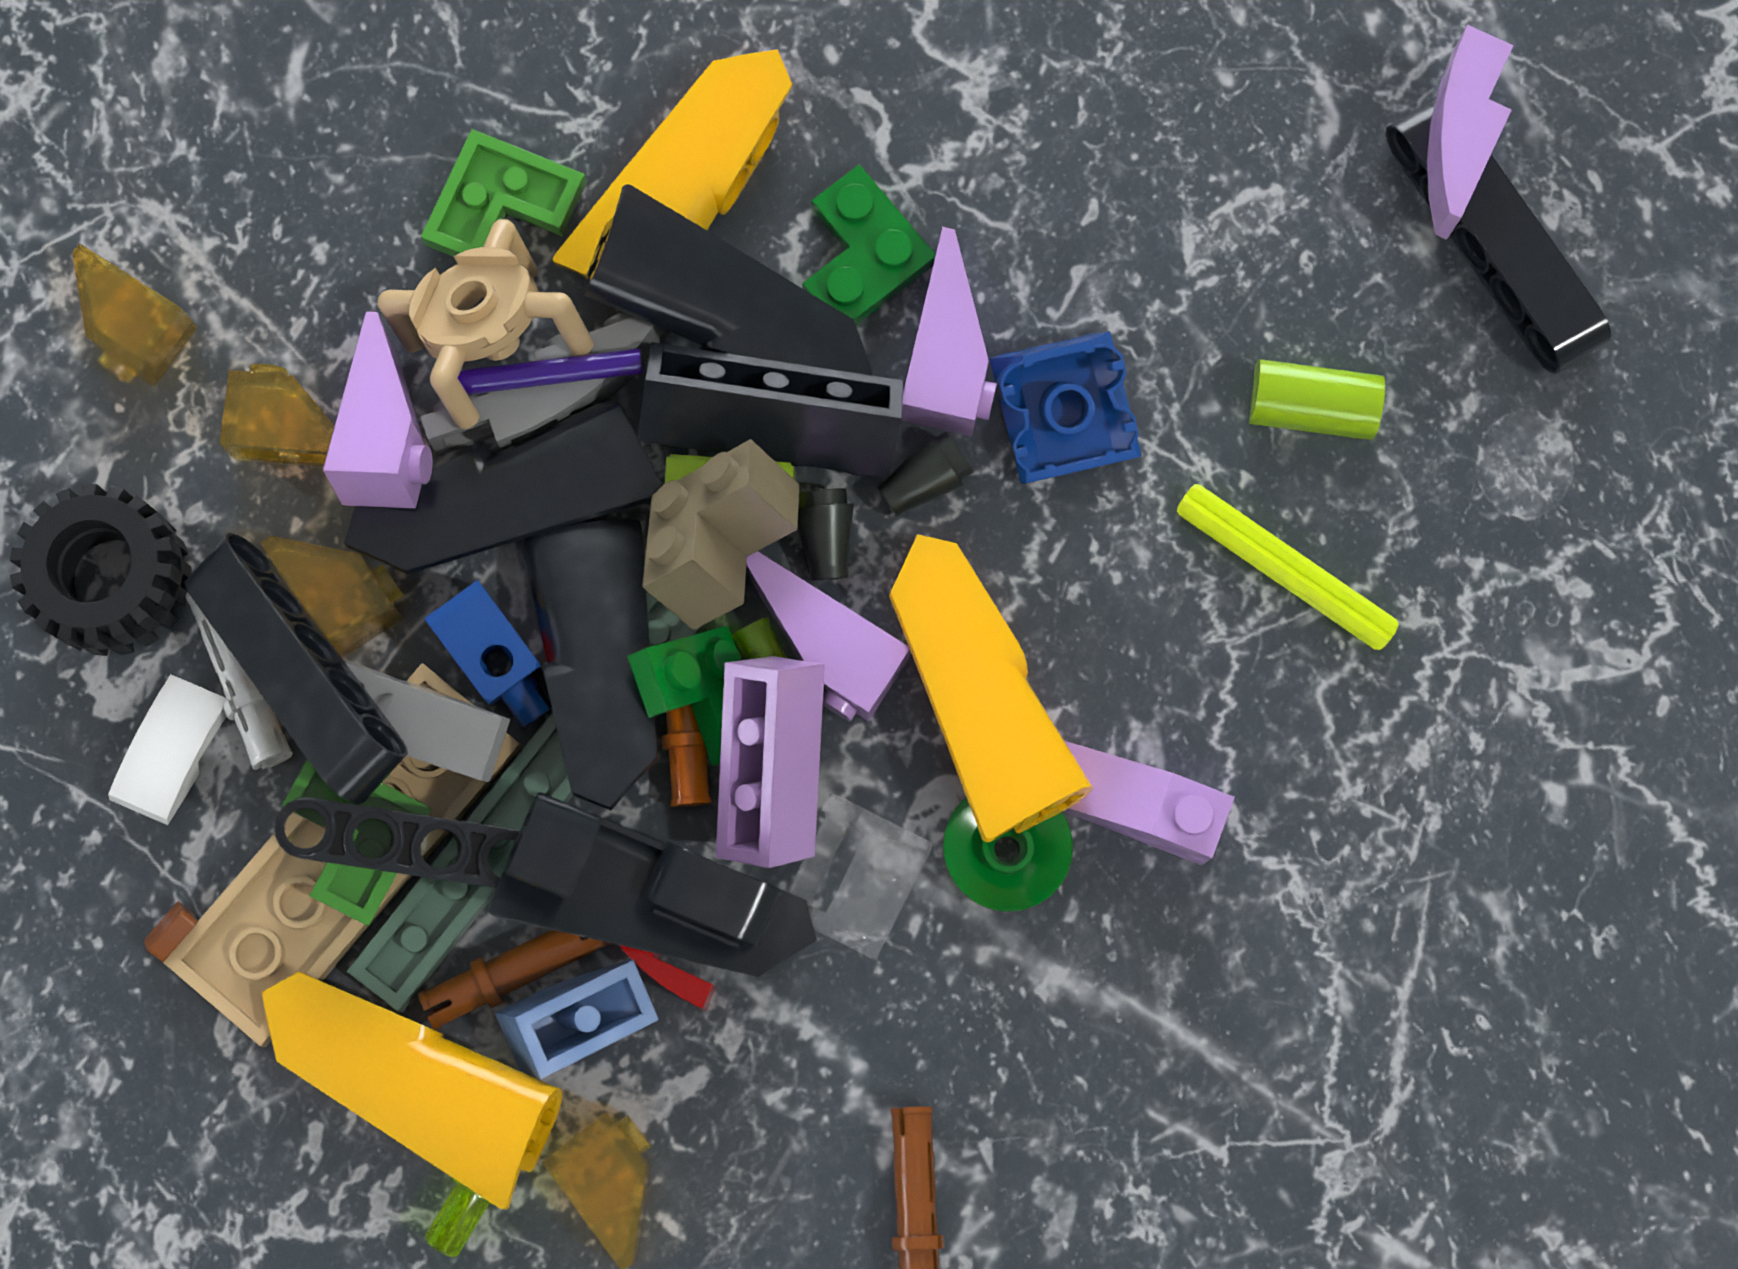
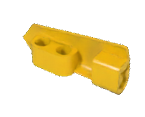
M778 49L712 61L553 256L554 264L580 274L585 279L601 233L606 223L614 217L621 189L626 184L634 186L706 230L710 227L717 213L722 216L725 215L737 200L770 145L779 123V109L792 89V82Z
M917 534L889 597L949 749L982 840L991 842L1012 828L1017 833H1021L1067 810L1085 798L1092 791L1093 786L1026 680L1028 668L1024 652L958 544Z
M299 971L262 992L268 1028L276 1061L498 1208L507 1210L510 1207L520 1170L531 1172L535 1168L556 1121L562 1103V1090L449 1041L443 1038L444 1034Z

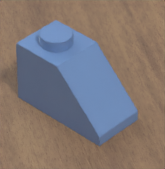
M632 959L555 983L495 1012L519 1071L539 1079L659 1020L635 962Z

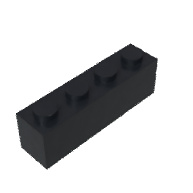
M651 342L637 441L656 443L668 448L683 447L721 453L729 452L751 439L769 457L777 462L791 463L792 466L796 467L810 466L844 471L856 476L871 475L889 478L902 419L903 380Z

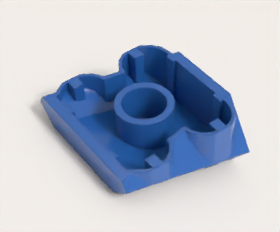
M1110 331L1086 334L1020 351L1003 353L989 359L994 380L997 383L996 388L1020 484L1142 456L1138 442L1139 432L1136 418L1130 411L1123 384L1126 376L1124 358L1114 348Z

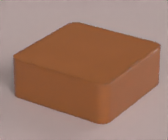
M178 901L144 939L143 942L146 950L161 962H164L197 924L198 921L194 913Z

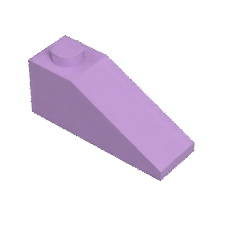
M942 227L904 387L901 421L972 437L976 418L989 420L997 383L985 381L989 359L955 229Z
M366 312L323 471L342 505L416 509L421 485L427 484L431 478L433 467L432 452L430 447L425 444L402 368L388 332L378 312Z
M757 551L749 555L746 562V574L797 659L825 664L823 706L847 721H851L856 714L869 722L910 657L909 646Z
M1065 741L1092 784L1093 789L1085 798L1063 812L1201 866L1213 858L1234 801V796L1165 770Z

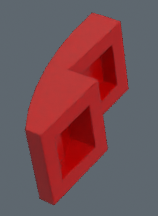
M619 945L645 973L684 1001L706 1012L716 991V987L713 984L659 960L660 954Z

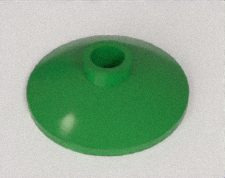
M965 797L955 808L947 823L943 839V854L945 865L952 881L966 897L976 904L994 911L1017 912L1039 905L1061 886L1072 862L1073 840L1067 819L1063 812L1021 833H1017L1012 828L993 841L985 842L982 840L967 797ZM1009 839L1016 844L1018 855L1014 860L1002 861L996 856L994 845L998 840Z

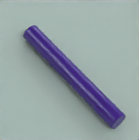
M640 348L464 369L460 371L458 379L467 394L471 395L643 374Z

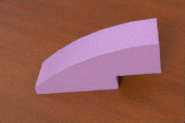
M1469 25L1466 26L1452 51L1438 88L1430 122L1427 155L1429 203L1435 235L1446 240L1460 221L1512 110L1490 100L1489 97L1514 45Z

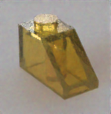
M79 243L72 252L85 335L102 352L97 362L127 383H130L136 375L155 387L198 327L181 307Z
M253 364L250 366V371L229 370L219 444L235 460L324 467L335 425L294 376L289 375L287 369L271 364Z
M270 536L260 542L286 584L342 658L405 619L394 603L404 595L384 564L373 569L359 553Z
M606 1112L542 1163L620 1269H627L639 1259L652 1164L644 1155V1152L651 1148L652 1145L630 1115L619 1121L613 1112Z

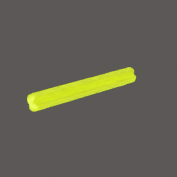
M1194 484L1180 501L1177 512L1182 518L1374 650L1383 649L1396 633L1399 626L1397 619L1203 486Z

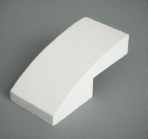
M170 674L147 712L121 763L108 794L109 800L168 825L200 774L198 761L227 717L223 708L224 703L227 701L226 698Z

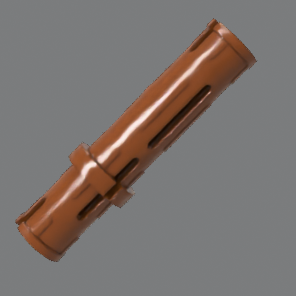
M550 930L486 962L482 956L471 961V969L427 990L423 989L417 992L424 1011L446 1000H451V1002L430 1011L429 1016H427L430 1024L436 1031L442 1028L443 1025L487 1003L492 1009L503 1003L502 996L607 945L609 947L613 943Z
M931 1106L903 1107V1109L891 1108L894 1141L895 1199L897 1205V1237H891L892 1251H898L899 1269H939V1249H944V1235H938L936 1218L935 1167L932 1141L933 1108Z

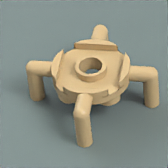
M499 219L493 223L483 247L469 249L453 256L457 265L449 268L441 275L435 267L420 281L415 290H385L379 295L377 301L380 311L407 352H417L425 346L428 353L437 359L430 375V383L460 429L473 427L480 418L478 410L458 379L464 362L485 357L493 361L509 357L519 347V336L526 330L533 318H552L569 351L574 356L586 355L594 347V342L570 297L561 292L538 291L533 280L537 275L538 268L514 224L507 219ZM481 298H484V300L478 306L469 310H465L474 306L476 303L479 302Z

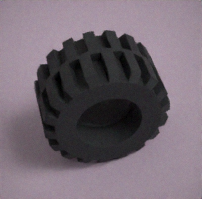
M85 484L82 488V496H78L68 488L56 493L59 503L54 507L49 506L44 501L38 505L33 511L40 518L33 527L23 522L17 535L25 539L23 548L12 547L10 562L21 568V572L10 575L12 588L24 595L17 602L24 613L36 619L34 621L36 625L79 651L83 648L93 655L107 656L109 649L120 655L135 652L133 642L139 640L146 646H149L159 640L154 630L160 624H163L168 629L172 628L178 618L170 612L175 603L186 606L187 599L185 596L187 591L181 587V581H186L192 575V567L182 559V557L189 554L184 541L175 534L177 530L162 515L137 495L133 497L125 489L112 485L108 492H106L98 484ZM112 540L127 541L131 552V566L123 585L115 593L103 600L90 603L79 602L74 589V576L82 557L90 549L103 542Z

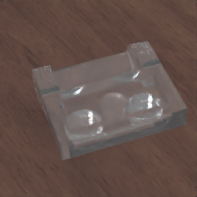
M829 794L821 810L826 816L816 834L815 857L803 860L787 892L807 901L815 932L876 962L934 843L844 798ZM848 828H855L866 835L832 903L825 913L811 906L810 903Z

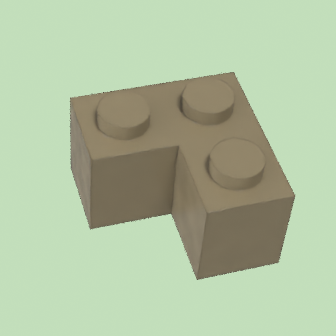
M751 439L729 452H721L715 455L706 465L683 478L665 483L656 493L652 494L642 587L693 630L743 605L747 557L797 530L799 483Z

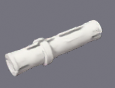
M187 592L185 597L196 618L201 636L223 687L227 700L223 708L227 718L235 720L245 743L252 768L254 770L259 768L266 769L286 761L293 753L282 732L276 714Z

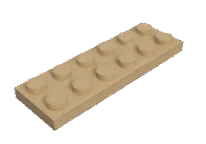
M423 663L407 680V682L424 686L473 705ZM508 733L505 734L490 782L481 781L406 756L382 783L432 808L428 816L460 821L522 749V746ZM292 813L285 823V834L288 840L294 846L300 848H311L317 845L325 833L324 828L295 813ZM441 829L434 830L424 838L421 845V854L424 861L428 859L449 832ZM275 833L163 962L261 1047H267L272 1041L262 992L298 971L323 981L369 928V926L309 896L327 862L300 859L287 854L279 846ZM397 873L370 925L413 875Z

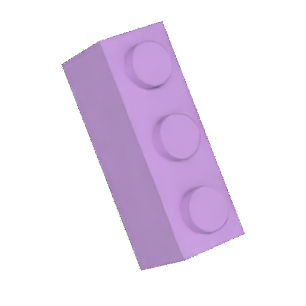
M774 656L725 663L716 858L772 868L815 857L825 664Z

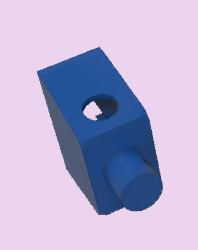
M478 580L424 618L488 705L492 706L501 699L522 728H525L552 708L550 699L533 677V675L543 669ZM503 649L513 664L505 675L495 677L485 664V660L491 652Z

